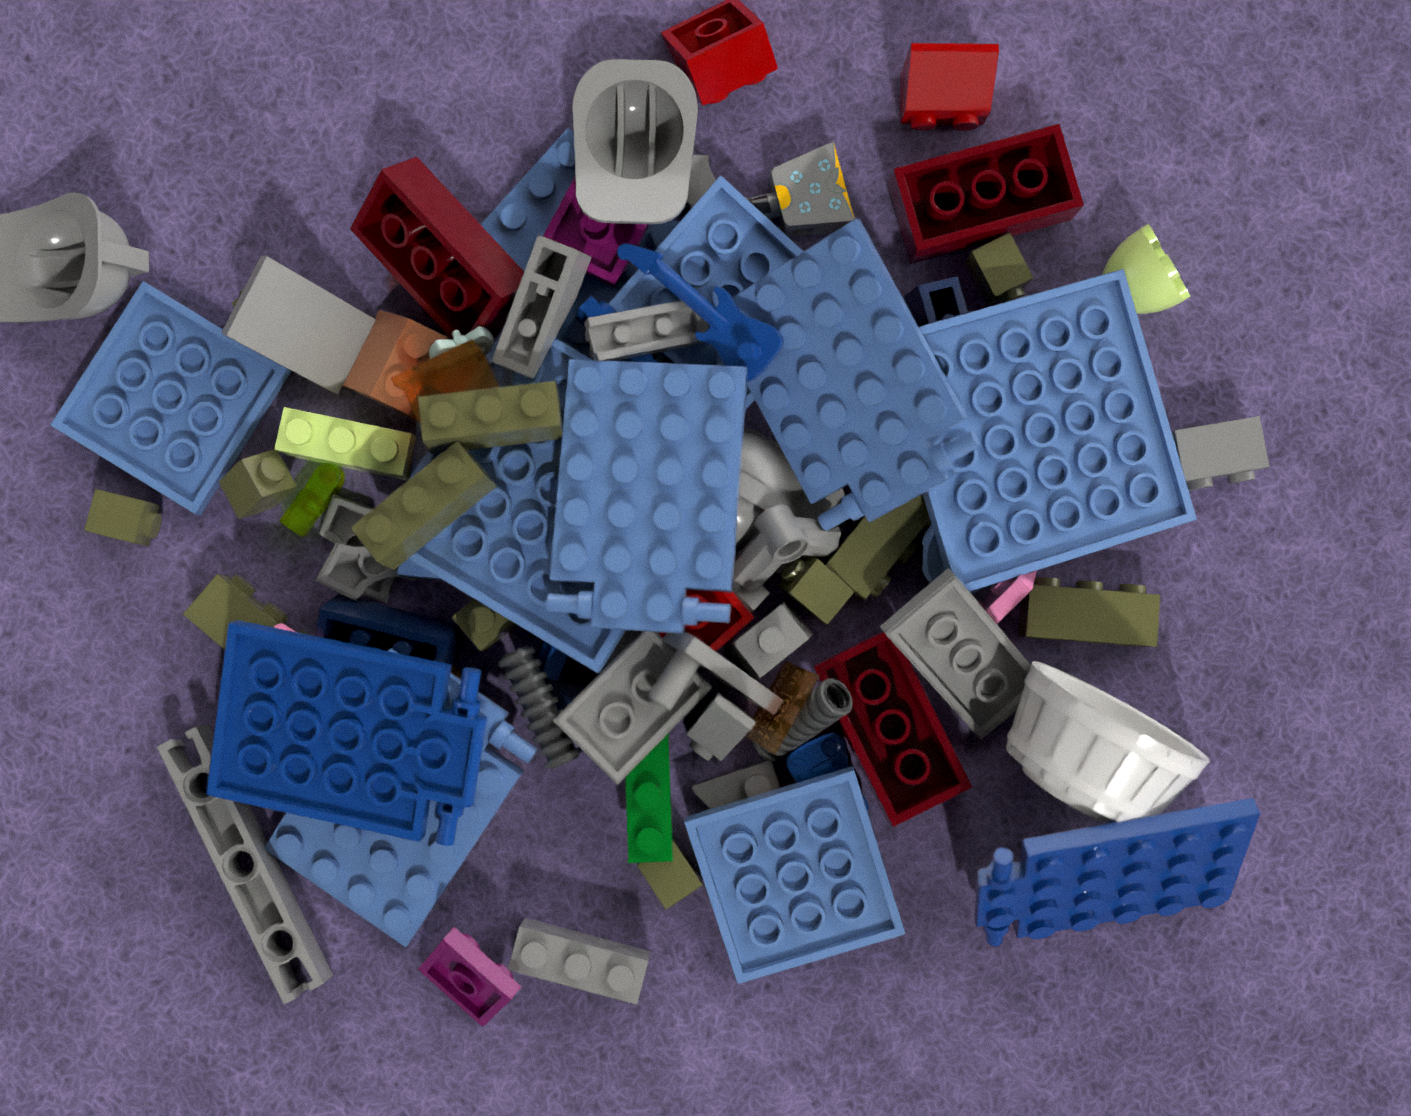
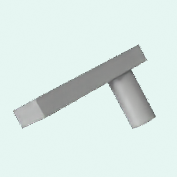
M683 632L682 634L666 633L662 641L677 651L648 696L667 709H672L699 666L751 703L773 715L776 714L784 701L696 637Z

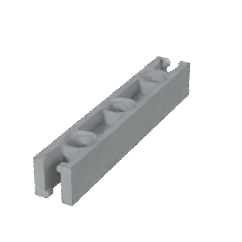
M210 725L196 726L186 731L185 734L188 739L193 738L202 761L200 766L192 767L181 748L185 746L182 739H171L157 746V749L283 1004H286L297 998L305 990L309 989L311 991L324 984L333 976V973L275 856L265 848L267 840L249 804L209 796L202 790L201 778L204 773L209 774L214 733ZM241 851H245L252 856L254 861L252 872H246L239 865L238 860ZM279 930L286 931L291 935L293 939L292 950H286L278 944L277 933ZM294 957H298L312 978V981L308 983L305 981L298 985L289 961Z

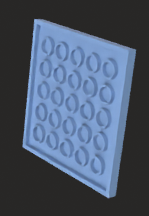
M1124 269L919 327L968 417L929 439L932 447L941 442L946 445L970 431L976 434L981 445L979 448L955 460V466L946 470L948 475L947 481L923 493L945 570L949 568L969 592L1197 520Z
M501 331L464 391L556 381L560 395L562 421H564L569 359H593L555 338L534 378H530L491 362L502 334ZM562 439L468 450L496 483L497 487L408 559L600 674L626 630L591 628V619L578 618L577 613L547 611L548 594L579 595L580 591L594 592V584L562 583L550 580ZM427 450L409 479L441 453L431 454Z

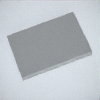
M261 255L221 334L338 395L376 319L268 256Z
M642 631L553 720L617 785L712 689L695 672L671 710L648 696L676 652L670 645L662 641L663 638L657 632Z

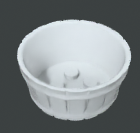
M1037 661L1032 662L1030 670L1024 679L1025 686L1013 725L1007 734V751L1015 760L1022 764L1023 772L1032 781L1071 807L1108 824L1160 815L1193 779L1198 778L1201 771L1210 762L1209 758L1194 745L1141 711L1071 674Z

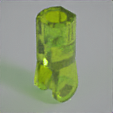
M331 463L320 464L307 481L305 488H302L279 521L293 532L306 538L328 507L333 494L337 495L345 482L344 471Z

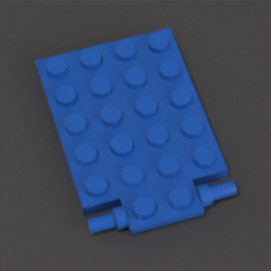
M240 620L230 622L227 632L206 795L420 842L425 837L430 800L437 802L436 812L440 815L436 843L443 846H451L455 840L458 817L463 816L464 808L474 804L487 717L479 715L481 702L477 700L481 670L469 667L463 668L459 697L453 699L451 710L445 708L451 664Z
M1254 798L1027 838L1022 841L1020 862L1012 863L1013 854L1009 849L998 848L994 852L993 861L989 866L979 869L974 913L975 924L977 927L983 926L986 932L987 943L996 947L1002 944L1004 935L1008 932L1012 922L1017 938L1029 936L1031 939H1043L1061 930L1073 929L1074 931L1081 932L1090 930L1097 926V924L1116 921L1119 924H1126L1149 914L1159 913L1161 916H1170L1188 907L1201 905L1203 908H1214L1220 906L1230 899L1260 817L1259 809Z

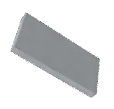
M949 568L879 626L980 740L1018 709L1025 686L1024 679L1030 670L1031 664Z

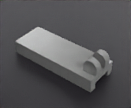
M682 301L590 317L584 322L586 342L590 343L591 347L589 350L590 358L598 360V362L619 361L706 344L696 339L695 332H705L708 330L707 322Z

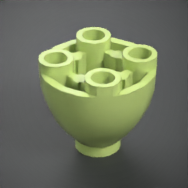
M1149 224L1134 232L1117 247L1102 273L1104 275L1124 269L1137 314L1159 312L1191 297L1168 254L1164 253L1159 240Z

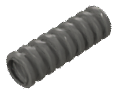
M528 645L501 657L498 665L500 668L505 667L507 673L503 676L505 680H511L512 686L509 689L511 693L516 692L518 696L515 700L516 705H522L524 711L521 712L522 718L527 717L530 722L526 727L528 731H534L535 737L532 738L534 744L539 742L541 747L538 751L539 756H545L547 760L544 763L545 769L550 768L552 770L578 758L582 750L580 747L575 748L574 741L553 721L563 709L558 710L556 703L559 702L558 697H552L550 693L553 690L552 684L547 685L544 680L548 677L546 671L541 672L539 669L542 662L540 659L535 660L533 655L536 652L535 647Z
M834 678L826 679L803 695L802 699L799 698L785 708V712L781 711L765 722L762 726L764 727L763 729L761 726L755 729L753 744L759 755L769 761H778L790 753L791 750L796 749L808 739H811L848 714L852 709L853 703L847 687ZM781 714L779 722L774 720V718Z

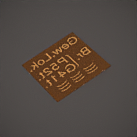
M785 661L769 688L770 691L784 701L775 715L758 707L752 717L756 723L745 737L771 753L776 754L820 676Z

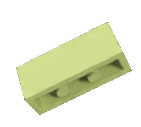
M284 407L274 449L291 457L408 481L416 436L408 432Z

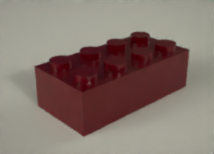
M1060 123L894 168L887 184L910 264L990 243L1008 233L1016 236L1072 220L1084 206Z
M417 156L381 169L350 230L451 339H453L452 332L455 330H459L461 335L465 336L479 326L487 328L493 337L497 336L506 323L524 271Z
M883 630L810 666L819 685L826 679L834 678L843 683L849 690L853 703L852 709L848 714L837 720L886 821L892 827L972 788L910 661Z

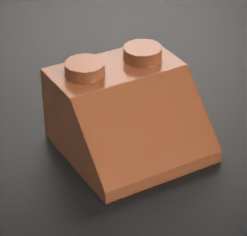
M379 310L375 317L376 321L343 386L417 422L419 410L418 397L430 396L433 393V390L427 385L435 368V365L430 360L429 349L436 340L449 338L409 318Z

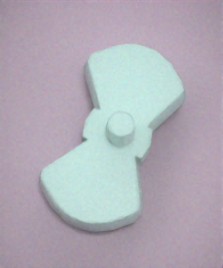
M481 326L465 336L461 335L459 330H455L452 332L453 339H439L431 345L429 349L430 360L438 369L447 370L459 357L469 354L485 357L494 344V337L487 328Z

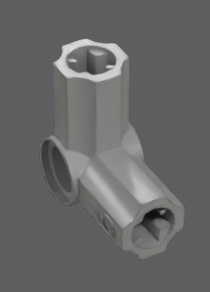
M787 505L770 507L762 512L755 521V527L758 532L736 555L733 580L743 585L746 590H758L781 564L792 562L802 555L832 557L840 548L839 537L841 530L837 525L825 531L818 519L794 517Z

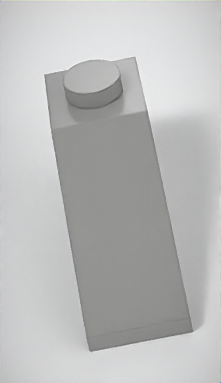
M540 235L537 236L491 362L530 378L535 377L577 298L592 258L591 256Z
M717 691L687 731L686 735L693 739L688 746L707 761L713 755L722 761L752 729L756 722L750 715Z

